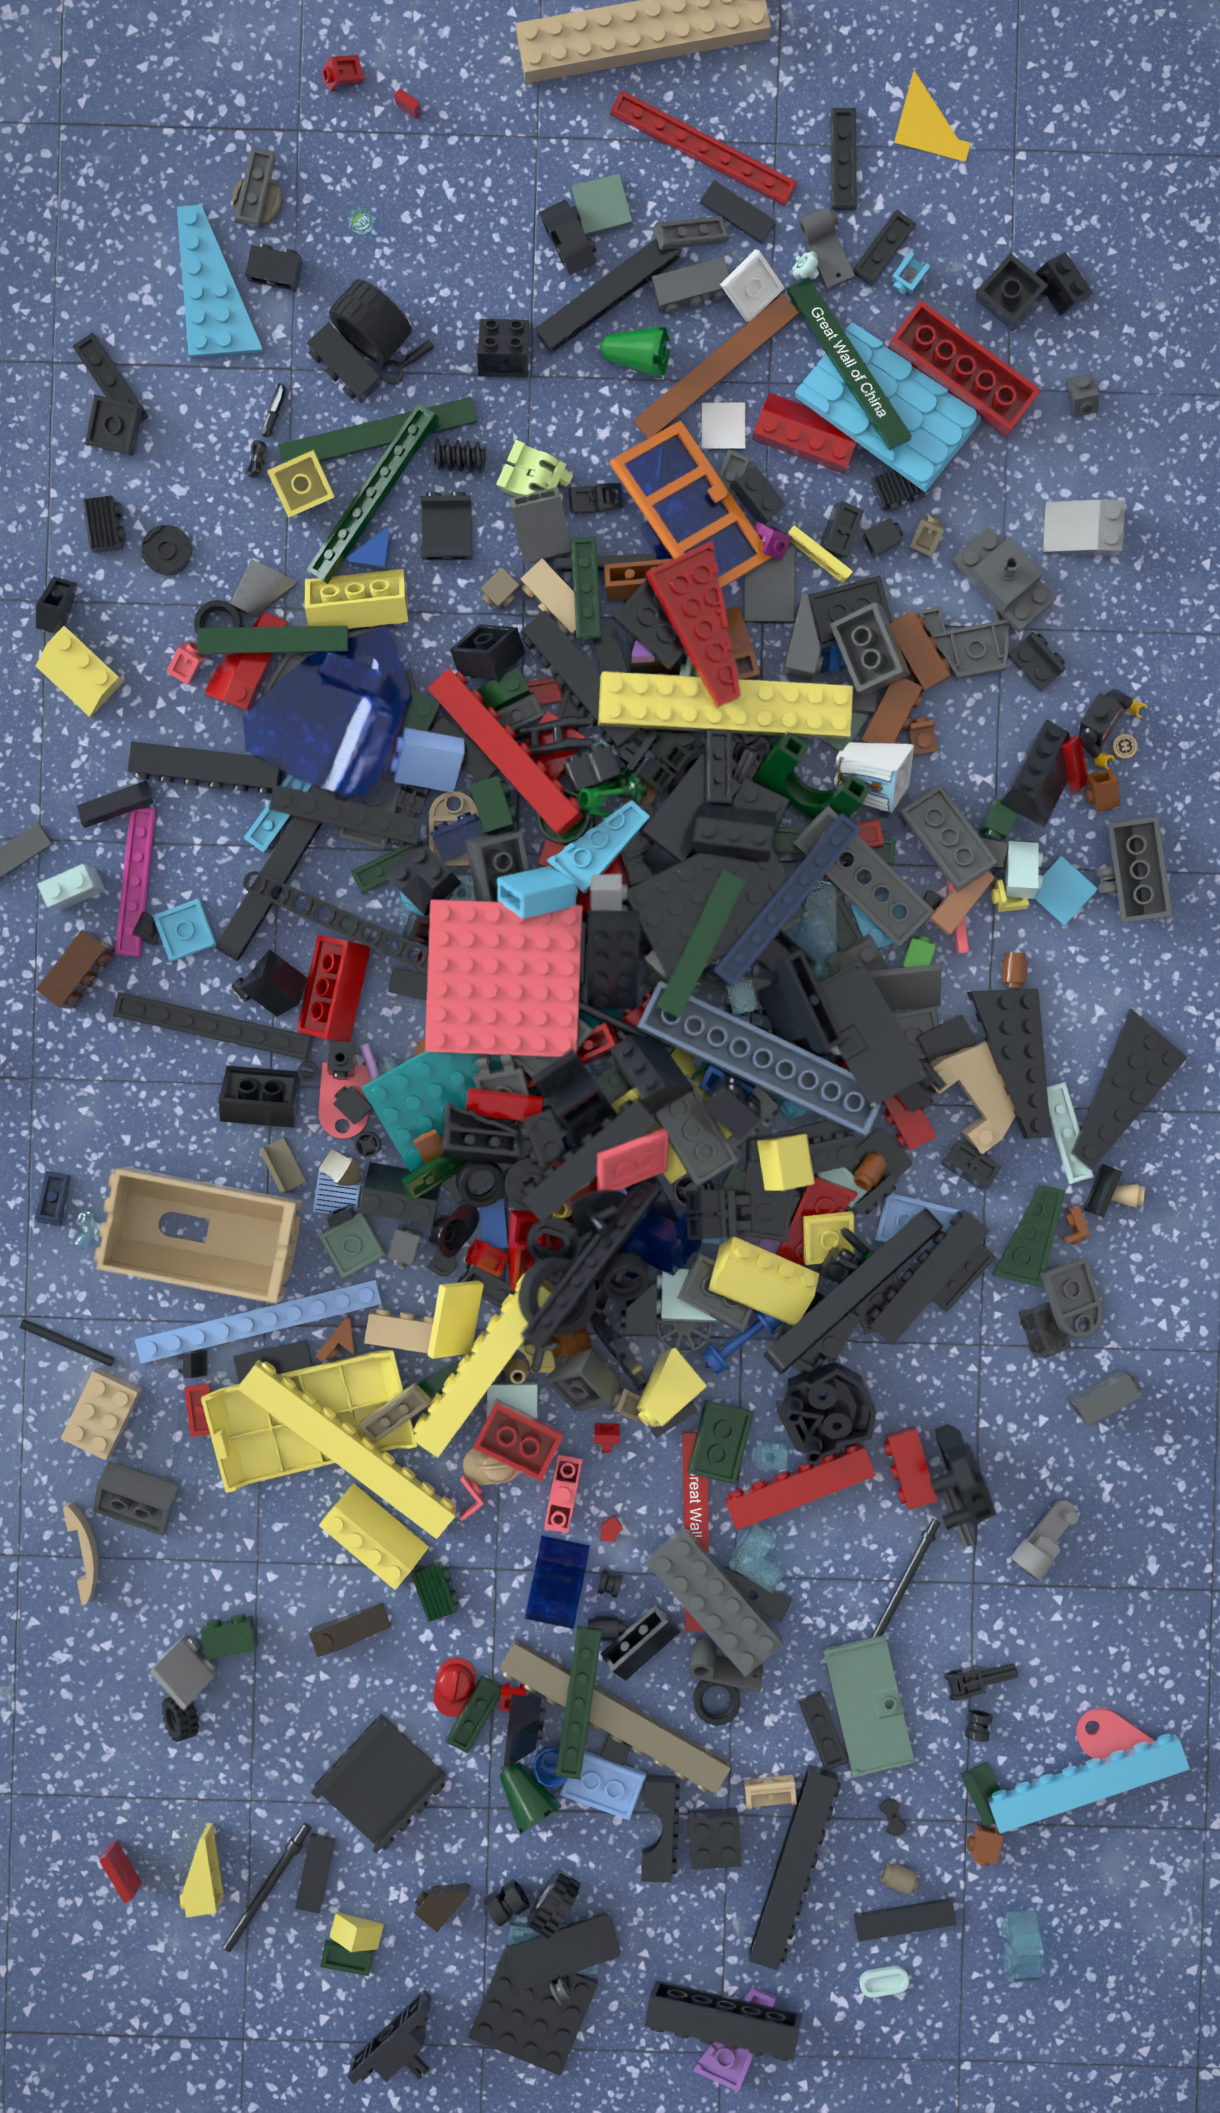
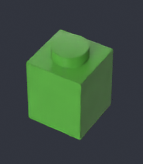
M917 935L916 939L910 938L901 968L930 965L936 945L930 944L931 939Z

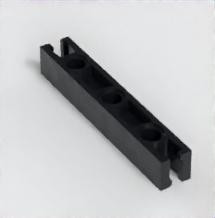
M657 238L537 326L535 328L536 336L550 355L650 282L652 276L659 275L680 259L679 248L660 250Z

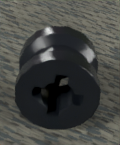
M603 1569L597 1593H608L611 1597L617 1598L623 1574H612L609 1570Z

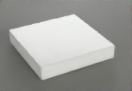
M756 249L720 284L748 323L785 289L762 253Z

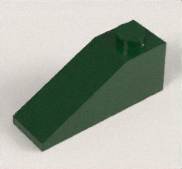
M519 667L477 689L478 693L485 699L482 702L485 708L488 709L491 706L494 710L531 693Z

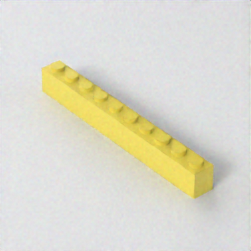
M258 1360L237 1388L239 1391L436 1539L455 1517V1504L445 1496L441 1498L435 1493V1489L425 1481L423 1483L415 1478L413 1471L396 1464V1460L392 1455L387 1452L382 1453L376 1449V1445L372 1440L367 1437L362 1438L355 1433L356 1429L348 1422L342 1423L335 1418L336 1414L328 1407L322 1408L316 1403V1399L308 1392L302 1393L298 1390L296 1384L290 1378H282L278 1375L275 1367L266 1361L263 1363Z

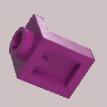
M757 522L754 530L762 535L761 540L766 542L762 553L782 560L792 536L775 527Z

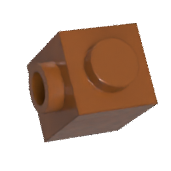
M1111 769L1086 775L1088 789L1084 791L1085 798L1088 804L1093 805L1096 812L1108 811L1114 807L1121 806L1118 780Z
M975 1823L973 1836L969 1835L967 1850H969L972 1859L982 1866L997 1865L1003 1834L999 1833L997 1827Z

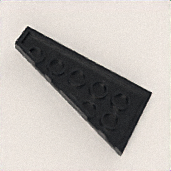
M1014 989L967 992L977 1011L975 1013L977 1020L983 1026L986 1034L985 1040L997 1071L1002 1075L1006 1086H1004L1006 1094L1010 1095L1015 1109L1013 1112L1024 1139L1051 1137L1039 990Z
M1133 1009L1128 1010L1124 1026L1120 1030L1117 1043L1109 1057L1094 1100L1088 1109L1089 1112L1071 1151V1154L1089 1170L1095 1167L1187 1059L1182 1052Z

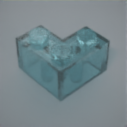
M758 1522L749 1526L728 1562L732 1569L773 1593L784 1575L785 1569L783 1565L767 1556V1553L777 1539L776 1532Z
M1036 1910L1006 1912L1005 1922H1001L1002 1937L1007 1938L1008 1946H1005V1957H1003L1004 1971L1009 1973L1010 1982L1038 1981L1041 1979L1044 1955Z

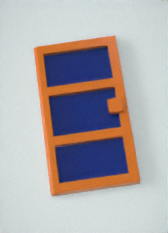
M681 420L609 462L673 559L713 540V553L715 563L717 562L718 566L717 575L720 588L726 587L772 558L762 553L765 544Z

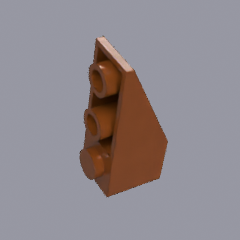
M740 607L727 609V629L729 640L732 643V657L738 679H758L760 672Z

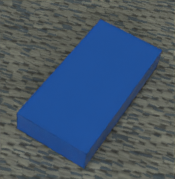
M499 1198L494 1204L480 1207L482 1242L497 1249L508 1248L504 1198Z

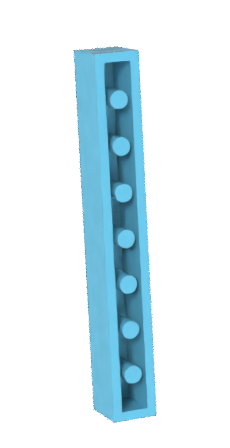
M1164 1734L1159 1736L1157 1741L1137 1743L1133 1746L1134 1749L1125 1752L1124 1750L1114 1751L1110 1753L1108 1758L1102 1760L1100 1758H1093L1088 1760L1086 1765L1067 1767L1062 1770L1063 1773L1054 1776L1053 1774H1046L1041 1776L1039 1781L1033 1783L1022 1782L1010 1791L999 1790L992 1793V1797L987 1798L999 1833L1190 1770L1180 1740L1176 1735Z

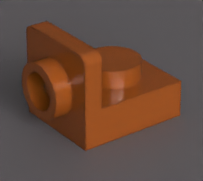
M927 717L913 719V724L907 727L910 744L914 745L913 756L938 751L934 720L928 721Z
M1073 1205L1068 1207L1067 1211L1069 1214L1065 1215L1070 1229L1074 1228L1075 1232L1064 1235L1062 1238L1064 1242H1071L1072 1245L1085 1241V1236L1090 1235V1231L1080 1206Z

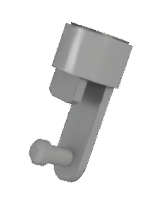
M1067 1500L1055 1502L1027 1540L1024 1539L1010 1557L1017 1566L1037 1581H1041L1055 1563L1053 1560L1060 1552L1059 1546L1055 1544L1069 1525H1074L1078 1522V1514L1075 1512L1073 1504Z

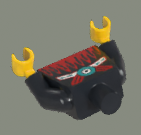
M1112 689L1105 695L1099 693L1080 723L1079 736L1082 747L1092 758H1095V765L1104 769H1109L1107 760L1114 762L1115 758L1113 755L1103 753L1101 748L1125 712V709H1127L1128 713L1138 718H1142L1138 714L1141 707L1147 709L1146 704L1135 699L1133 700L1117 689Z

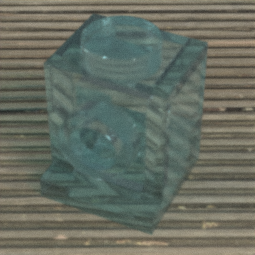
M472 875L456 876L462 883L450 894V901H476ZM465 889L467 892L464 898L458 897V890Z

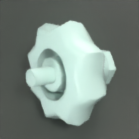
M814 251L805 252L802 257L798 256L796 258V264L792 268L794 278H810L813 280L819 275L817 254Z

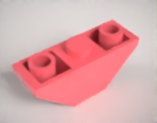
M558 1454L544 1529L569 1533L583 1459Z

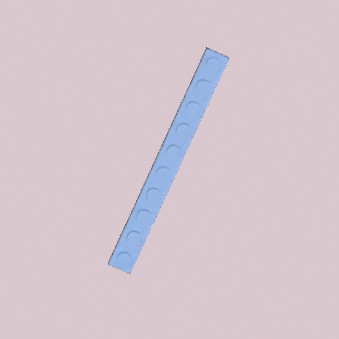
M377 1279L137 1338L135 1343L140 1363L142 1364L382 1304Z

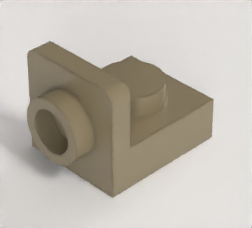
M929 514V516L923 515L909 547L932 557L945 530L946 525L942 523L943 520L932 514Z

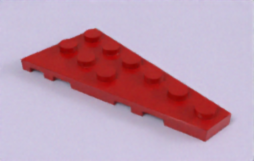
M712 540L648 571L646 576L718 709L738 699L741 696L736 666L732 657L733 648L728 635V621L722 588H720L717 575L718 566L717 562L715 563Z

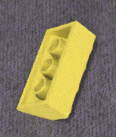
M404 569L333 576L328 584L319 578L306 579L305 612L308 626H348V630L359 627H375L386 624L397 625L409 622Z
M733 1236L719 1245L709 1290L794 1326L801 1320L815 1296L819 1273Z
M356 1483L350 1486L319 1524L323 1530L394 1590L407 1577L429 1548L428 1544Z

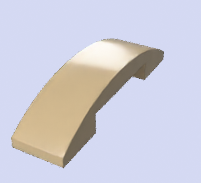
M70 1502L63 1507L67 1532L78 1531L86 1575L81 1576L77 1580L81 1605H86L92 1599L97 1585L99 1569L98 1551L87 1519L76 1504Z

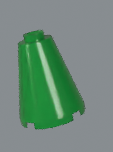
M656 327L607 334L605 339H602L600 342V354L603 355L606 361L661 379L662 375L665 376L669 363L670 350H667L666 342H670V333L667 327Z

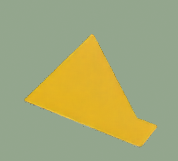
M913 71L894 142L966 162L971 143L957 138L916 72Z

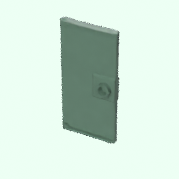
M877 1636L824 1648L823 1654L828 1667L851 1765L852 1777L864 1776L914 1763V1756L886 1636Z

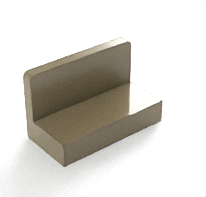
M282 1138L259 1149L281 1194L307 1182L286 1138Z

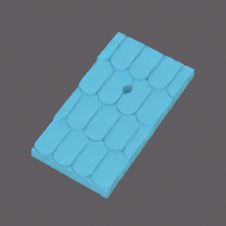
M851 322L845 329V334L911 433V440L890 451L888 450L827 354L823 356L817 366L814 367L803 383L796 389L795 396L926 493L982 422L981 416L976 413L975 409L950 394L948 389L914 368L909 361L884 346L882 341Z

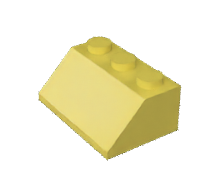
M65 626L46 644L36 664V667L89 717H92L124 682Z

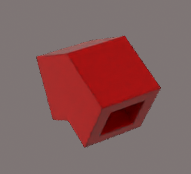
M615 1514L602 1522L600 1541L616 1542V1534L623 1530Z

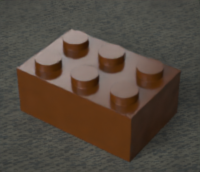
M81 930L36 990L59 1008L71 1009L72 1006L74 1008L77 1007L84 998L82 995L87 987L91 988L98 980L99 976L97 973L102 967L106 968L114 959L112 954L115 949L93 932Z

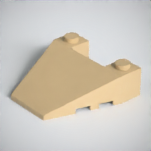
M986 1041L948 1055L937 1057L929 1063L947 1084L939 1091L932 1083L931 1086L936 1091V1094H941L957 1081L981 1114L978 1119L961 1131L972 1148L983 1154L1001 1141L1015 1118L1013 1112L1015 1108L1010 1095L1006 1094L1004 1086H1006L1002 1075L997 1071Z

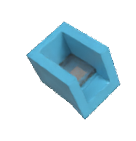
M910 251L892 276L893 287L903 295L906 292L912 295L929 272L930 265L926 263L923 266L914 259V253Z

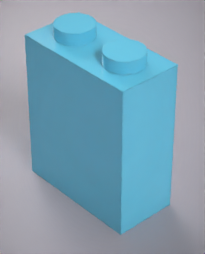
M551 866L498 878V901L503 902L504 906L522 919L576 905L578 893L576 883Z

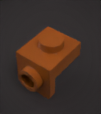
M586 1325L569 1335H554L550 1341V1344L559 1342L558 1347L551 1350L556 1358L568 1357L573 1353L592 1348Z

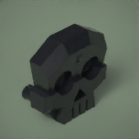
M838 1362L826 1364L811 1374L803 1372L789 1378L783 1396L780 1400L776 1401L777 1413L795 1450L806 1453V1459H808L807 1462L809 1464L816 1465L821 1462L822 1458L840 1452L841 1446L872 1439L877 1413L875 1403L862 1376ZM821 1392L826 1393L824 1396L818 1395ZM835 1422H840V1423H841L840 1425H837V1426L833 1425Z
M950 1424L934 1429L948 1473L930 1479L929 1482L935 1496L955 1488L962 1503L961 1509L941 1515L947 1531L968 1522L971 1525H976L997 1515L987 1483L979 1469L974 1453L969 1443L964 1442L960 1430Z

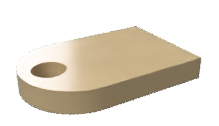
M462 792L443 793L434 800L430 807L429 848L446 866H470L465 840L479 836V814L476 805L468 795ZM452 797H456L461 801V806L456 811H451L447 808V801Z

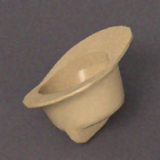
M473 1448L467 1452L463 1460L465 1475L470 1481L475 1480L479 1485L506 1483L513 1480L520 1473V1471Z

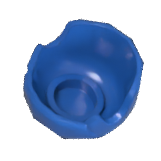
M555 1745L543 1747L536 1753L533 1760V1770L537 1781L548 1788L559 1787L568 1779L555 1776L559 1746Z

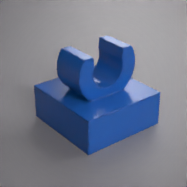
M829 646L821 649L823 661L819 674L829 675L839 672V668L842 669L843 666L847 667L843 656L840 655L839 647Z

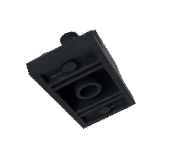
M425 1990L352 2057L347 2078L353 2084L360 2079L364 2081L372 2073L373 2069L385 2082L404 2065L408 2067L418 2080L422 2078L421 2074L425 2075L430 2067L417 2055L424 2045L427 2029L424 2024L428 2020L427 2016L430 2010L431 1996Z

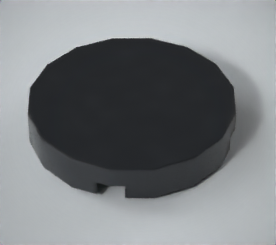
M159 525L151 529L142 542V557L147 566L158 574L165 576L175 575L184 570L190 562L192 555L191 543L187 535L178 527Z

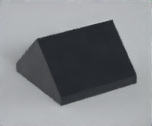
M269 949L238 988L277 1017L299 1005L308 978Z

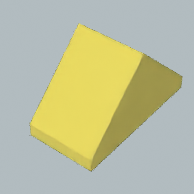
M336 1912L330 1938L350 1952L377 1950L384 1924Z

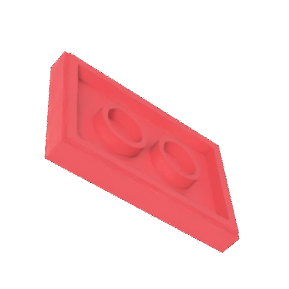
M661 1129L599 1153L597 1161V1191H617L666 1172L668 1169L667 1131Z

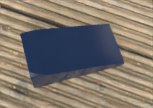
M45 1171L34 1217L36 1222L55 1226L62 1225L70 1175Z

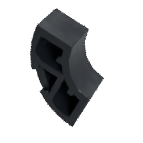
M565 199L539 212L546 233L569 275L596 263L593 254L597 251L591 237L586 238L579 223L581 217L576 206L570 207Z

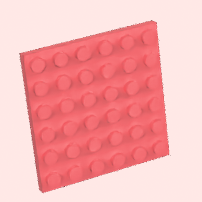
M431 900L425 1051L503 1055L511 1053V1055L562 1057L574 1049L577 1054L583 906L572 905L570 908L522 919L504 906L503 902Z

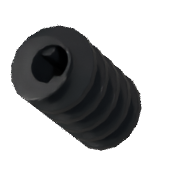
M439 438L436 439L434 465L437 463L440 471H443L447 464L450 472L454 470L456 465L459 472H463L465 466H467L469 473H473L476 466L479 474L484 472L486 444L484 449H481L479 441H476L474 448H471L469 440H466L464 447H461L460 441L456 440L454 447H451L449 439H446L444 446H441Z

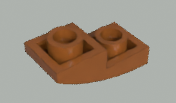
M435 1129L423 1133L420 1137L413 1140L425 1164L440 1155L441 1139Z

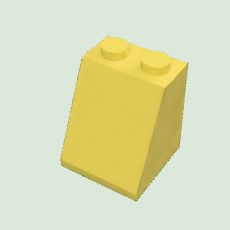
M675 1347L663 1350L660 1353L636 1406V1409L640 1412L638 1417L646 1426H663L707 1387Z

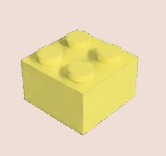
M314 450L267 470L288 518L334 498Z

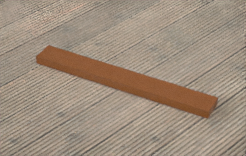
M782 294L636 417L633 423L647 439L661 432L796 318L799 311Z

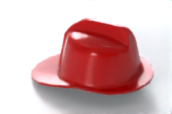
M460 1657L450 1658L444 1661L438 1669L433 1702L436 1709L443 1715L449 1717L459 1716L475 1688L476 1673L473 1666L467 1660Z

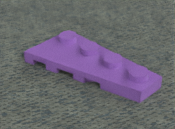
M753 1986L744 2000L773 2007L776 1996ZM714 2042L700 2058L693 2071L739 2092L754 2054H751L747 2049L739 2048L738 2050L726 2048L724 2044Z

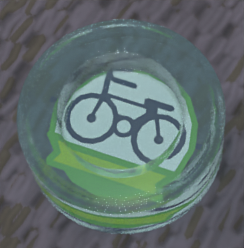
M354 208L348 216L349 226L356 234H366L373 227V216L367 208Z

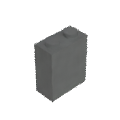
M558 487L509 498L524 563H538L544 558L552 556L563 557L567 553L572 552Z
M1119 1369L1069 1396L1068 1400L1079 1420L1089 1427L1142 1398L1138 1392L1141 1387L1134 1376H1131L1129 1373L1126 1374Z

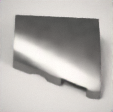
M251 559L230 604L236 609L256 618L268 605L279 600V597L290 588H294L297 582Z

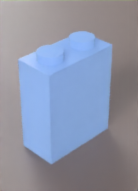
M405 728L403 737H398L396 752H399L398 757L393 756L391 771L395 772L394 782L454 792L464 756V738Z

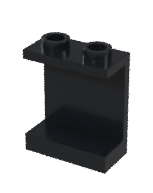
M428 492L426 496H420L422 505V560H472V501L470 495H466L465 492H452L451 496H441L439 492Z

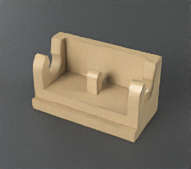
M793 1775L744 1780L747 1810L752 1809V1807L791 1803L792 1805H797Z

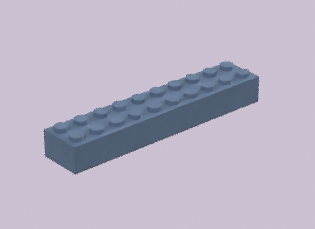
M659 981L636 1029L861 1137L867 1136L882 1103L872 1108L851 1072L693 996H690L681 1017L677 1018L657 1008L667 984Z

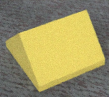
M807 1134L757 1141L765 1190H787L815 1183Z

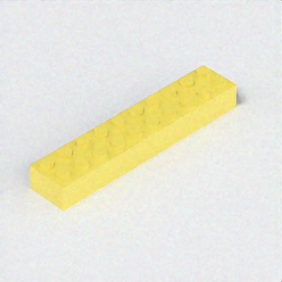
M602 672L600 675L598 726L703 732L706 729L732 730V733L775 736H784L788 731L796 737L847 739L851 736L853 686L738 679L741 696L717 709L700 677Z

